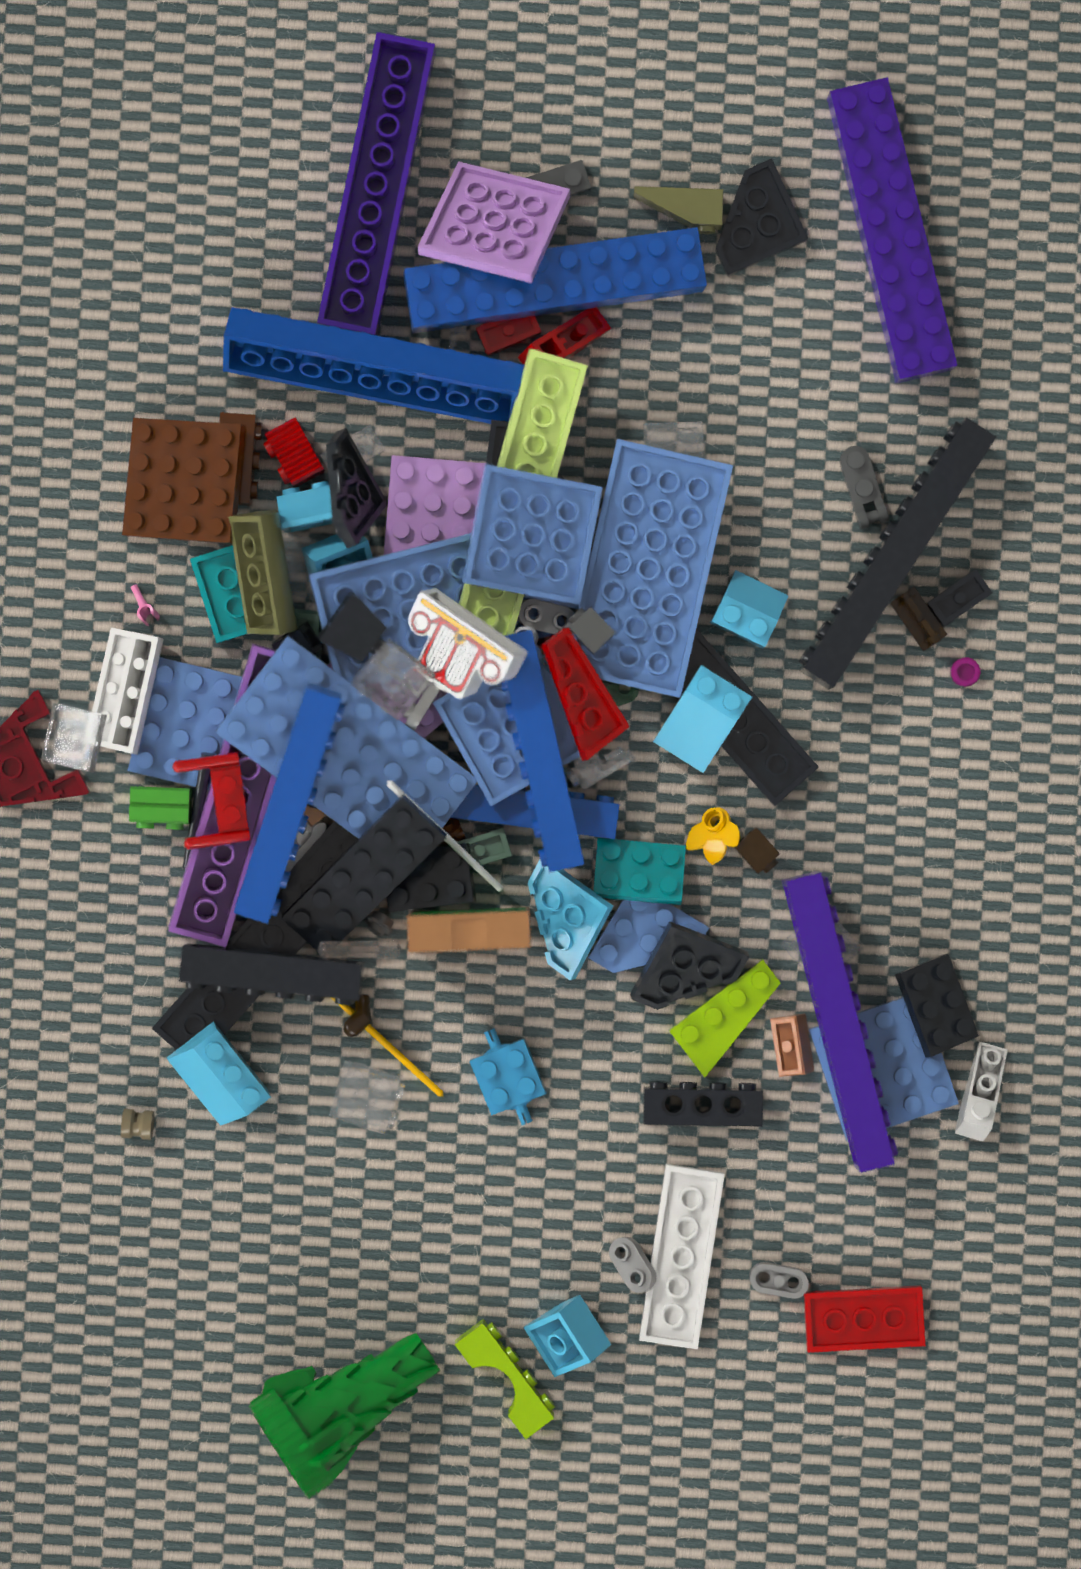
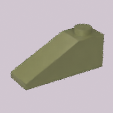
M634 186L633 198L688 228L698 227L699 234H715V230H721L723 189Z

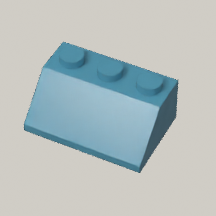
M214 1021L167 1057L169 1063L220 1126L248 1116L271 1098L266 1086Z

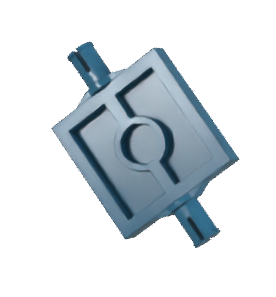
M495 1028L483 1032L490 1049L485 1054L473 1058L469 1062L491 1116L504 1110L515 1109L521 1125L532 1122L533 1119L526 1105L532 1099L545 1095L547 1092L525 1038L513 1043L501 1044Z

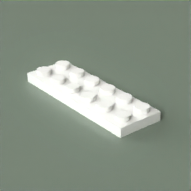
M671 1164L665 1165L650 1263L656 1273V1282L650 1290L646 1291L639 1341L698 1349L725 1175L723 1172Z

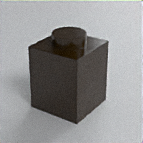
M754 827L739 841L738 846L733 847L757 874L761 871L766 874L779 863L776 858L780 853L757 827Z

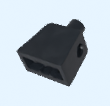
M351 592L348 593L316 637L321 642L360 661H363L370 652L383 662L393 649L390 644L380 638L387 627Z

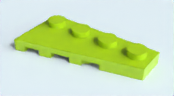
M762 959L740 975L736 982L727 985L669 1029V1032L704 1078L781 983Z

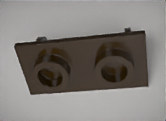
M912 587L890 603L922 651H925L948 635L915 587Z

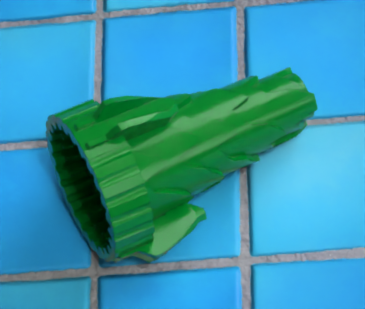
M415 1333L399 1340L375 1357L371 1353L358 1363L347 1365L331 1375H325L316 1380V1371L312 1366L270 1377L264 1382L262 1394L251 1400V1404L248 1406L282 1462L309 1500L334 1483L333 1480L343 1471L359 1444L374 1432L375 1427L390 1415L395 1407L418 1392L416 1387L439 1373L440 1369L427 1347Z

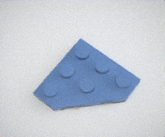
M622 900L588 958L612 973L644 966L647 964L669 921L704 935L709 927L671 904Z

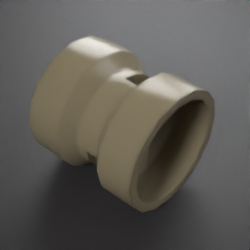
M124 1108L121 1121V1138L130 1139L133 1136H140L142 1140H152L154 1111L145 1110L139 1113L135 1112L134 1109Z

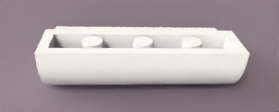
M111 627L85 743L138 755L163 638Z

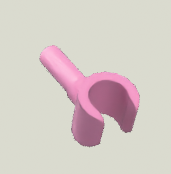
M138 585L131 586L139 606L137 610L139 619L146 626H149L146 619L149 614H152L158 621L160 618L159 613L150 604H147Z

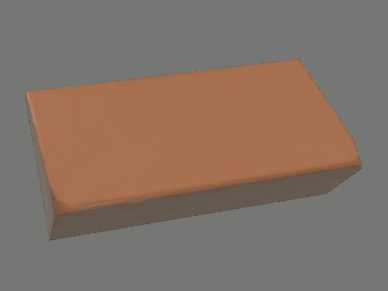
M806 1014L771 1018L779 1077L805 1075L813 1072L814 1065Z

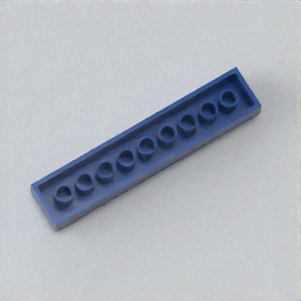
M698 227L547 248L532 283L450 262L404 268L403 273L412 334L701 293L707 286Z
M231 307L224 332V372L491 424V420L509 422L514 402L519 393L524 364L513 361H503L483 355H473L453 349H442L423 343L417 344L396 338H386L366 332H356L336 326H325L306 320L300 321L279 315H269Z

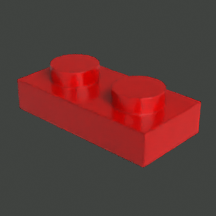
M535 316L488 322L476 327V332L487 357L542 333Z

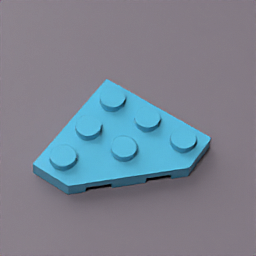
M539 859L527 884L530 895H534L537 907L535 916L540 935H544L547 952H545L547 964L567 979L573 980L576 979L613 905L566 871L559 870L549 873L548 866L542 868Z

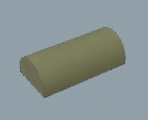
M279 510L256 511L228 516L232 528V544L247 634L281 635L297 630Z

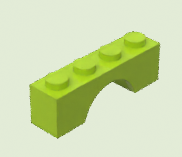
M482 1319L455 1339V1346L472 1368L490 1366L501 1370L509 1377L514 1386L515 1396L508 1410V1417L523 1437L527 1439L554 1419L552 1409L555 1408V1405L546 1393L540 1395L534 1387L538 1383L530 1371L527 1369L523 1372L517 1362L520 1359L512 1347L508 1346L505 1348L499 1338L502 1335L492 1322L487 1324Z

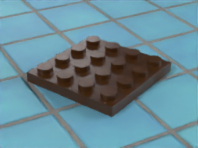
M133 418L122 535L128 537L232 544V528L228 516L238 514L246 426L231 423Z

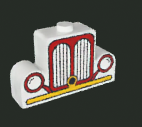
M436 588L421 591L410 612L409 625L411 630L419 636H429L416 663V669L432 680L435 687L444 692H449L458 699L476 694L482 681L491 685L514 678L528 653Z

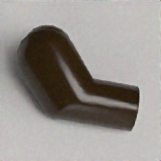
M361 994L359 1001L355 1000L356 1011L344 1023L343 1030L347 1036H358L370 1024L369 995Z

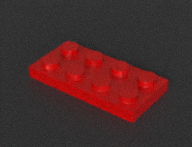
M921 1285L810 1291L804 1294L807 1353L926 1346L923 1289Z

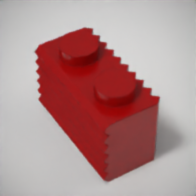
M296 417L264 434L268 441L264 442L263 445L271 459L274 457L278 458L282 467L277 470L285 485L291 482L293 487H298L325 472Z

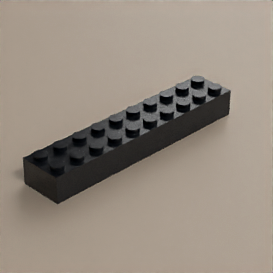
M967 417L961 423L956 421L954 425H951L943 438L947 442L944 448L940 446L936 449L927 462L931 468L928 472L923 471L917 477L911 487L915 491L912 497L907 496L906 499H903L895 511V514L899 517L895 522L891 521L880 534L881 545L879 547L875 546L869 551L863 561L867 565L863 572L858 571V573H855L846 587L851 591L847 597L842 596L832 608L831 613L834 614L831 622H824L814 637L818 639V642L814 647L811 645L807 647L798 662L803 664L799 669L800 672L828 690L835 687L996 439L995 435Z

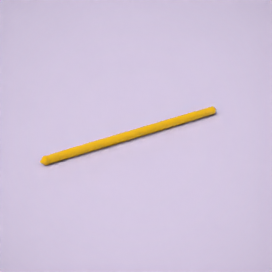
M338 1004L350 1016L355 1012L350 1005ZM369 1024L365 1028L371 1036L438 1097L444 1096L443 1090L432 1082L373 1026Z

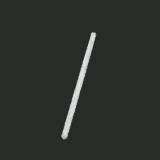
M387 781V787L390 788L399 798L404 794L435 824H437L393 781ZM443 830L447 834L444 841L498 892H503V886Z

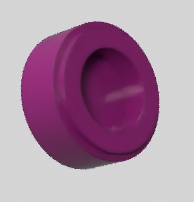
M969 657L957 659L950 668L952 681L961 687L974 685L981 673L979 664Z

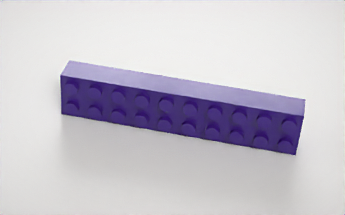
M380 32L376 33L317 324L336 326L341 329L366 332L378 336L436 55L434 43Z
M888 77L832 90L829 92L827 102L895 383L898 384L951 371L958 365Z
M814 871L783 879L782 884L854 1167L860 1173L894 1165V1156H898V1151L894 1138L887 1134L886 1127L891 1126L887 1110L880 1106L879 1098L883 1097L880 1081L876 1077L873 1078L871 1069L876 1068L872 1051L865 1047L864 1040L869 1039L865 1023L858 1020L856 1011L861 1010L860 1001L857 993L851 991L849 982L854 981L850 964L843 961L842 953L846 952L843 936L836 933L834 924L839 923L836 908L829 905L827 895L832 894L828 877L822 876L821 872Z

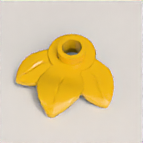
M720 807L710 808L703 814L702 822L694 825L690 830L686 841V849L693 851L703 848L705 858L711 865H714L723 859L727 846H738L740 830L737 825L731 822V817L725 809Z

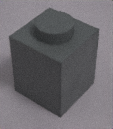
M581 607L569 619L572 623L569 627L570 631L592 654L616 633L592 607L587 611Z

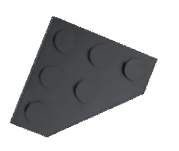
M772 158L744 171L715 249L727 277L808 241L807 234Z
M347 428L337 431L326 444L332 522L338 537L342 539L346 548H350L359 543L388 502Z
M669 921L630 993L631 999L659 1010L669 1006V1002L683 997L685 999L692 998L708 992V988L722 983L727 985L736 982L750 956L745 950Z

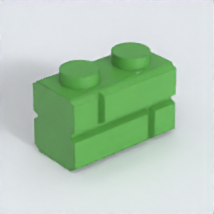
M130 786L129 822H136V828L154 829V823H166V829L184 830V824H190L192 789Z

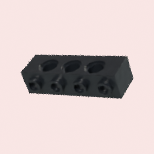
M651 1081L650 1086H643V1124L763 1127V1090L756 1088V1083H738V1088H727V1083L710 1082L709 1087H697V1082H679V1087H668V1082ZM672 1095L681 1098V1106L674 1111L668 1110L665 1107L666 1099ZM700 1096H707L711 1100L710 1107L705 1111H699L695 1108V1101ZM731 1096L740 1099V1107L733 1112L727 1111L724 1108L725 1100Z

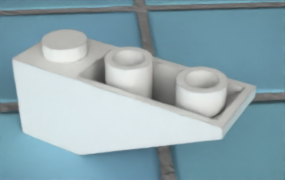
M979 1041L960 1105L955 1134L984 1141L992 1130L1008 1049Z

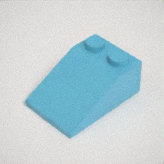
M701 665L653 742L704 773L752 696Z

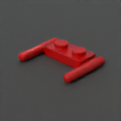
M238 752L180 760L173 763V770L176 773L210 768L219 833L186 838L184 841L186 849L250 841Z

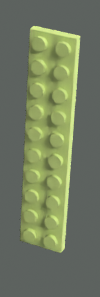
M529 349L522 373L519 393L514 402L499 456L498 467L557 478L588 365ZM464 583L459 605L505 636L514 634L524 594Z

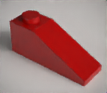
M597 307L586 309L532 342L518 356V359L525 366L529 349L570 359L607 333L611 327Z

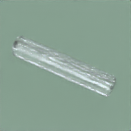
M396 940L322 941L318 948V953L322 959L397 958L401 952V946Z

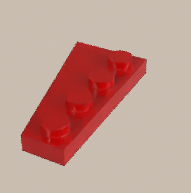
M569 627L561 629L544 642L542 648L582 761H585L628 729L630 725Z

